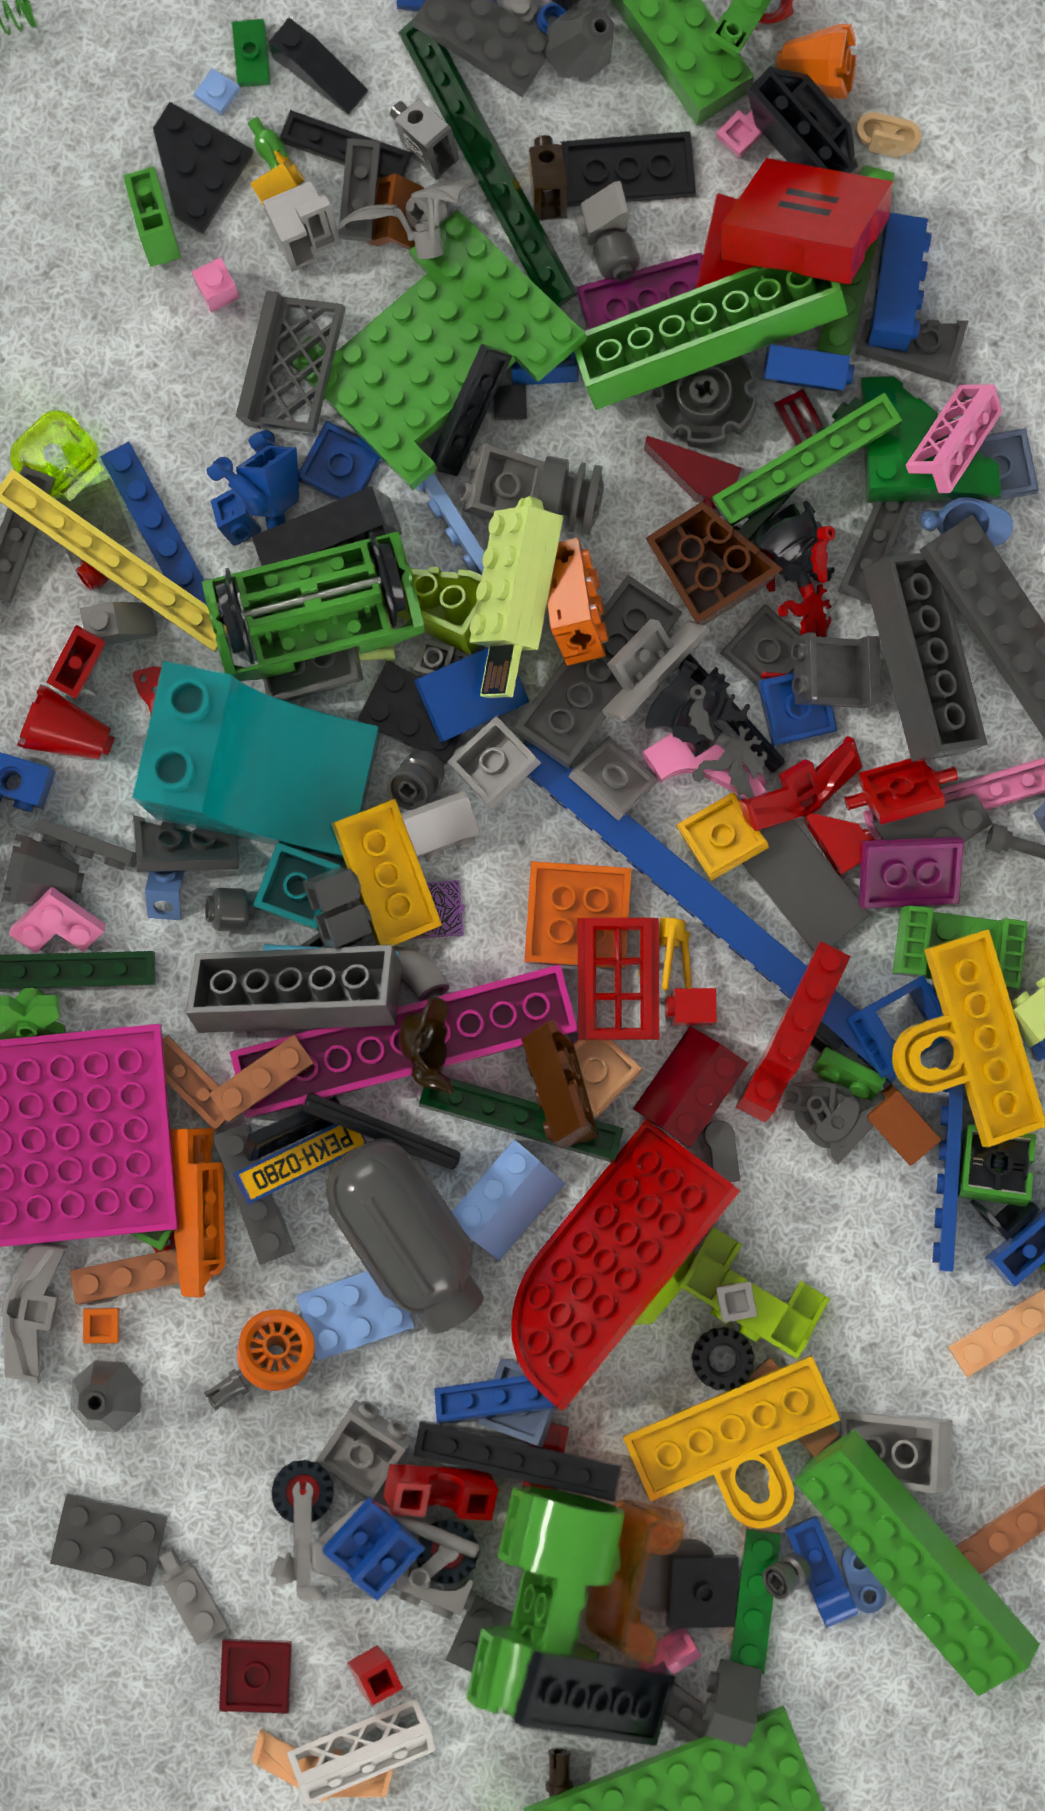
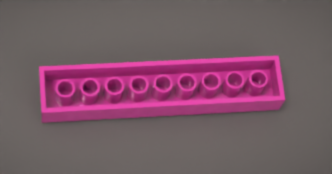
M561 965L438 996L448 1005V1015L445 1021L448 1029L445 1036L447 1057L443 1068L523 1047L521 1040L523 1037L551 1020H555L567 1035L578 1031ZM429 999L398 1007L396 1025L317 1028L295 1034L314 1064L245 1111L246 1118L252 1119L301 1106L309 1093H314L324 1098H331L412 1076V1064L404 1057L400 1050L399 1031L403 1019L409 1014L423 1013ZM291 1036L230 1051L235 1075Z

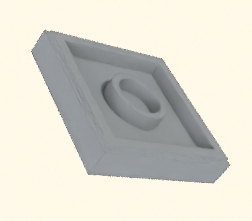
M609 736L575 767L568 776L618 821L658 782L655 776Z

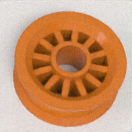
M272 1309L256 1314L245 1324L239 1337L237 1362L240 1371L250 1383L264 1390L281 1391L295 1386L306 1376L311 1366L315 1349L312 1331L301 1317L290 1311ZM277 1345L284 1350V1353L274 1355L267 1348ZM276 1368L277 1372L271 1371V1369Z

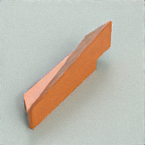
M214 1128L171 1129L179 1229H174L180 1288L181 1294L184 1297H204L206 1294L204 1287L213 1275H219L225 1267L224 1166L222 1162H211Z

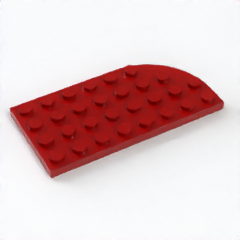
M647 1118L617 1154L615 1162L608 1165L537 1253L526 1270L515 1297L511 1333L517 1361L527 1379L562 1411L567 1408L740 1192L732 1183Z

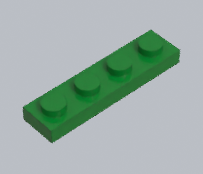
M746 1528L730 1661L762 1670L761 1674H764L774 1596L768 1592L764 1585L763 1571L772 1563L778 1562L781 1533Z

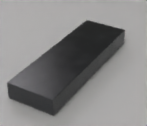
M335 1096L329 1098V1100H332L340 1104V1102ZM302 1110L250 1133L243 1154L249 1162L254 1161L332 1126L334 1123Z

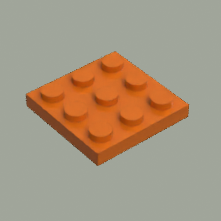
M531 861L524 963L577 966V918H629L632 868ZM596 930V958H615V930ZM621 930L622 958L626 957L628 930ZM596 965L598 968L615 969V965Z

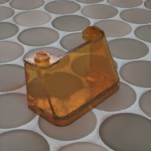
M621 1499L614 1504V1506L625 1511L618 1544L620 1547L621 1565L618 1572L614 1575L613 1583L592 1586L586 1612V1625L595 1637L629 1658L653 1665L657 1651V1637L651 1627L642 1623L640 1618L641 1611L637 1609L649 1553L652 1552L660 1555L673 1553L681 1543L685 1522L680 1511L632 1499Z

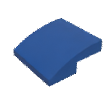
M369 1496L323 1546L322 1551L327 1558L350 1575L353 1583L378 1601L425 1548L409 1530Z

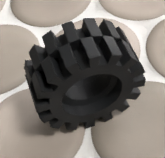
M727 1327L712 1328L710 1331L704 1332L699 1340L695 1342L691 1357L692 1366L698 1378L706 1386L717 1391H731L734 1387L742 1386L741 1384L744 1381L747 1382L750 1378L749 1374L754 1369L753 1360L755 1356L749 1341L738 1331ZM721 1345L731 1347L736 1355L735 1365L727 1372H718L710 1364L711 1352Z

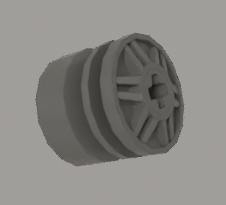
M547 455L538 499L543 502V510L568 516L569 532H574L577 518L584 519L582 534L590 535L591 529L599 517L603 497V466L595 464L592 478L588 479L585 478L587 463L581 462L576 476L569 475V459Z

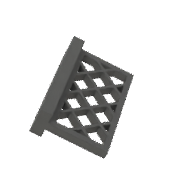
M266 291L236 412V417L248 427L257 429L265 426L316 433L346 307L343 304L282 297L279 292ZM290 307L300 308L306 316L293 326H290L287 321ZM324 312H333L332 323L321 330L315 319ZM311 323L317 334L302 344L296 333ZM290 337H293L298 348L283 358L280 353L281 344ZM322 340L326 345L325 353L313 362L307 351ZM304 354L310 365L294 375L288 364ZM285 368L291 379L276 389L272 384L273 377ZM315 372L318 376L317 386L306 393L299 382ZM296 385L302 397L287 407L281 395ZM277 399L283 410L273 418L264 417L266 406ZM307 403L311 409L308 423L296 421L292 413Z

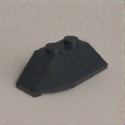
M770 66L747 89L755 126L787 162L852 173L858 167L857 159L854 157L851 124L808 74L780 70Z

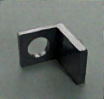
M975 1199L970 1202L988 1226L1006 1241L1017 1231L1024 1228L1026 1223L1040 1211L1039 1207L1030 1201L1026 1207L1007 1204L994 1217L988 1209Z

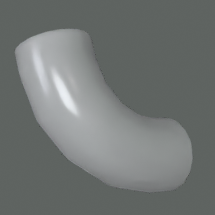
M393 946L395 951H399V960L402 964L401 981L413 988L419 1001L430 999L432 996H442L448 991L449 984L432 959L414 949Z

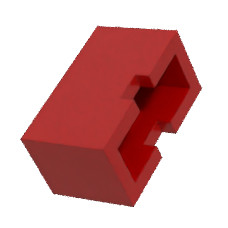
M674 988L671 996L665 998V1019H671V1026H712L717 1022L716 988Z

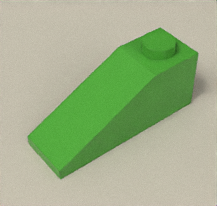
M152 166L123 175L138 234L149 266L153 267L180 259L181 254L155 167Z

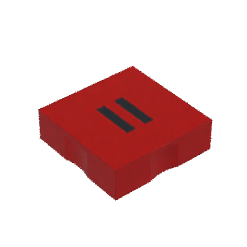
M766 158L722 223L721 259L763 268L788 270L803 276L850 285L864 261L866 250L876 241L890 217L893 181Z

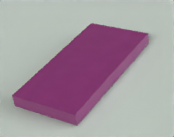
M702 252L635 270L633 275L625 281L602 279L577 286V296L587 329L595 328L694 290L700 270Z

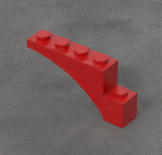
M822 941L819 942L735 1108L764 1123L774 1114L787 1084L795 1076L849 962L850 955Z

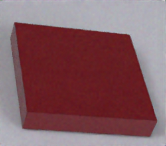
M223 1639L219 1711L288 1714L292 1641Z

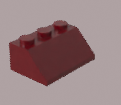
M689 1026L633 1107V1110L686 1147L691 1148L749 1063L722 1044Z

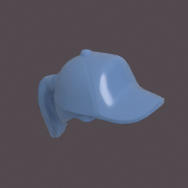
M959 497L946 504L941 510H924L920 517L923 529L932 532L937 528L942 535L973 514L994 547L1005 543L1013 531V520L1006 510L975 498Z

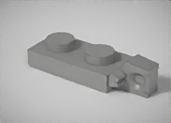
M173 1548L161 1554L159 1560L166 1571L165 1574L161 1575L163 1585L197 1646L228 1628L229 1625L195 1565L193 1566L189 1559L181 1563Z

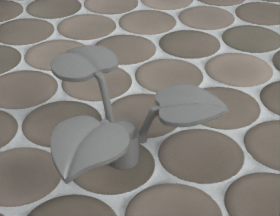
M478 178L448 179L412 193L411 198H427L428 221L416 223V230L414 231L411 229L401 209L397 208V205L392 204L370 205L357 209L347 215L340 222L339 226L341 229L350 221L395 216L400 220L407 232L408 241H415L418 259L438 257L444 254L439 227L440 200L457 205L461 195L468 187H476L479 181Z

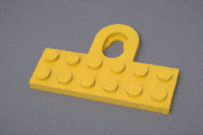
M989 929L924 949L943 1016L913 1025L899 1035L892 1052V1064L898 1079L907 1088L920 1093L939 1092L964 1083L982 1147H991L1044 1128L1045 1116ZM939 1036L946 1038L951 1043L954 1051L953 1060L949 1067L944 1070L936 1067H924L920 1060L922 1051L930 1047L934 1039Z
M812 1354L741 1384L742 1386L738 1388L734 1387L731 1391L720 1393L623 1435L624 1442L650 1502L714 1475L729 1511L739 1522L752 1528H768L781 1522L788 1515L792 1507L794 1488L778 1447L840 1421ZM745 1461H759L768 1469V1488L770 1494L763 1503L754 1502L749 1494L741 1490L737 1485L735 1478L736 1470Z

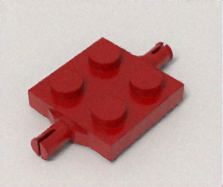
M911 758L858 773L859 783L863 792L844 797L845 805L848 811L867 805L874 811L880 825L945 807V797L939 785L958 780V773L955 766L936 772L926 764L925 760L912 762Z

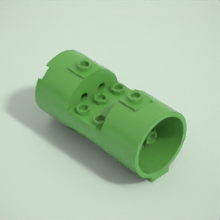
M533 1486L513 1487L498 1558L508 1565L523 1568L511 1626L499 1625L491 1629H481L466 1699L474 1707L487 1710L493 1714H499V1710L503 1709L504 1714L513 1717L516 1702L525 1678L527 1664L533 1649L598 1661L595 1651L587 1645L578 1642V1619L580 1610H583L587 1603L586 1584L608 1585L610 1582L613 1583L614 1575L620 1568L621 1554L618 1544L625 1517L623 1509L594 1498L566 1491Z

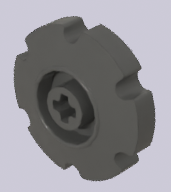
M738 356L652 389V394L660 398L658 401L653 402L656 420L663 431L672 439H676L680 435L686 436L689 447L714 448L726 444V434L735 432L740 435L748 427L755 414L757 396L749 393L756 388L755 375L748 362L742 356Z

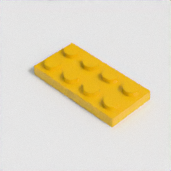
M396 799L386 801L331 823L347 868L351 869L360 881L359 900L370 911L372 921L369 924L377 946H394L442 926Z

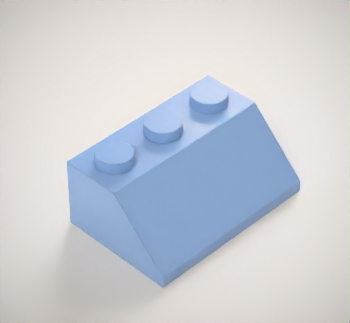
M514 1139L455 1207L452 1213L466 1235L500 1261L566 1183Z

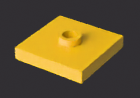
M734 792L676 824L682 838L710 881L769 848L759 830L754 831L745 821L738 802L739 799Z

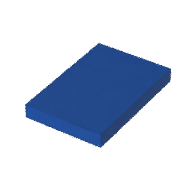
M488 647L414 680L440 742L530 702L518 673L513 697L486 698L480 696Z

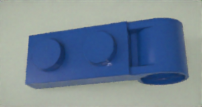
M815 1515L785 1528L794 1553L800 1554L809 1564L811 1580L808 1583V1587L826 1628L859 1615L818 1517Z

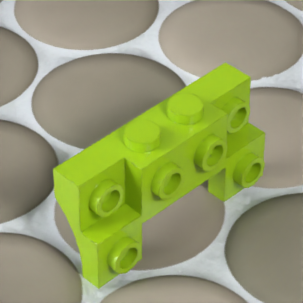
M712 1226L678 1286L712 1306L713 1309L710 1314L722 1321L715 1287L749 1280L729 1269L742 1244ZM799 1280L789 1299L784 1303L751 1282L757 1316L734 1320L742 1325L739 1332L755 1342H758L759 1338L762 1337L798 1360L809 1342L812 1332L830 1298Z

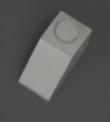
M621 181L610 184L581 203L580 216H576V223L579 235H586L588 245L595 244L602 233L611 229H618L627 233L629 211Z
M108 602L80 608L83 628L107 641L105 646L157 635L153 610L143 602Z

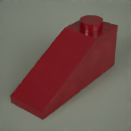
M648 435L645 441L644 451L695 502H703L715 513H719V510L712 501V497L736 483L742 467Z

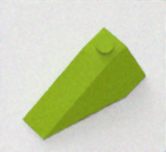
M373 562V565H374V568H375V572H376V577H378L377 570H376V566H375V562ZM429 567V570L410 568L413 579L412 584L417 594L425 632L445 644L472 655L478 645L470 643V622L475 615L477 605L476 590L481 582L482 575L459 569L458 572L441 571L440 567ZM381 590L383 605L386 607L383 593ZM404 595L406 610L397 613V616L409 621L410 615Z

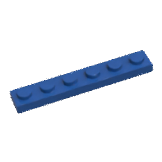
M128 441L100 456L163 575L207 605L202 586L204 579L130 442Z
M964 1083L942 1090V1092H949L948 1106H941L940 1126H947L946 1140L939 1142L938 1160H945L944 1174H937L936 1194H943L942 1208H935L934 1228L941 1229L940 1242H933L932 1263H939V1271L953 1272Z

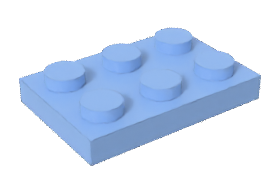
M368 1271L296 1295L303 1319L311 1329L314 1337V1352L317 1361L415 1327L411 1313L400 1308L391 1299L386 1298Z

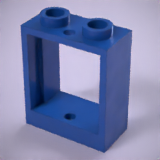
M770 344L766 349L762 381L841 392L845 390V386L852 384L855 365L849 364L850 356Z
M924 975L847 1018L881 1078L894 1071L892 1052L895 1043L876 1012L909 994L925 1021L943 1016L935 989L927 982ZM941 1036L934 1039L930 1047L924 1049L921 1055L946 1042L947 1039Z

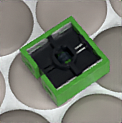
M968 1124L963 1131L958 1197L1026 1207L1032 1197L1033 1173L1028 1172V1168L1034 1162L1036 1134L1027 1133L991 1147H982L976 1125Z

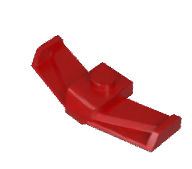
M849 736L845 737L843 743L816 768H814L813 762L804 759L780 773L779 778L783 788L749 799L739 800L738 802L747 824L754 831H758L802 816L807 817L811 813L820 810L825 802L863 768L855 740Z

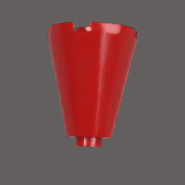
M40 684L36 692L38 694L35 703L32 702L17 746L23 749L100 760L102 754L108 756L115 737L109 735L111 728L50 687Z

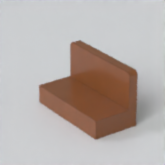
M396 173L379 178L377 181L375 205H397V208L401 209L408 221L406 204L411 198L412 193L422 190L424 187ZM384 216L374 219L372 242L367 243L380 246L394 242L408 250L415 246L414 240L408 241L407 232L397 217Z
M891 1083L881 1091L886 1099L869 1112L867 1118L908 1165H913L936 1146L941 1139Z

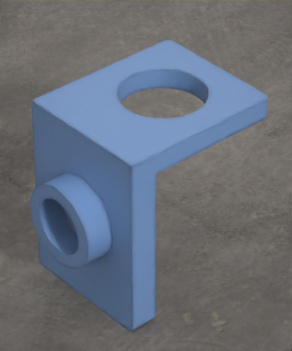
M185 870L149 871L145 888L148 918L181 921L180 891ZM157 901H166L173 906V909L166 912L161 911L154 904Z

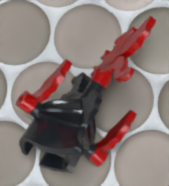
M807 500L803 502L805 511L802 514L799 513L793 503L762 525L757 532L756 544L765 552L764 554L783 569L779 575L784 577L785 581L797 583L801 597L804 599L800 604L793 600L785 601L778 607L779 616H787L789 609L795 616L803 617L800 622L801 629L799 633L801 635L810 632L815 633L816 637H827L826 632L831 624V616L826 620L827 614L824 613L823 608L830 609L832 605L829 604L830 599L822 600V595L827 592V589H823V585L819 584L815 593L809 576L819 583L831 580V575L835 572V568H827L828 553L826 549L828 542L835 538L836 533L833 526L823 527L819 521L815 520L814 513L816 511ZM775 578L766 585L769 592L776 591Z

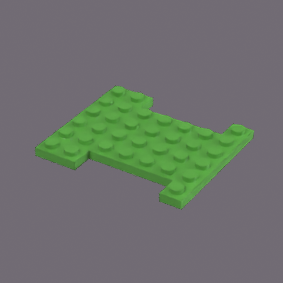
M458 209L439 225L443 255L429 259H418L416 246L409 250L410 256L427 274L335 352L324 400L412 491L437 470L435 462L419 445L447 421L481 343L507 351L512 355L507 369L517 362L535 381L539 382L587 340L586 333ZM309 336L307 339H305V340L302 342V344L305 343L307 340H309V339L311 338V336ZM317 343L307 352L314 362L324 355L325 350ZM304 354L290 363L298 373L310 365ZM313 372L305 380L314 388L317 386L318 376Z

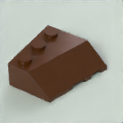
M703 502L646 537L647 542L695 622L701 625H706L760 591L783 571L778 564Z
M555 1020L548 1021L521 1040L527 1056V1067L531 1077L534 1078L537 1088L534 1090L539 1108L544 1110L547 1121L543 1122L545 1134L549 1142L553 1141L561 1149L598 1138L599 1134L573 1040Z

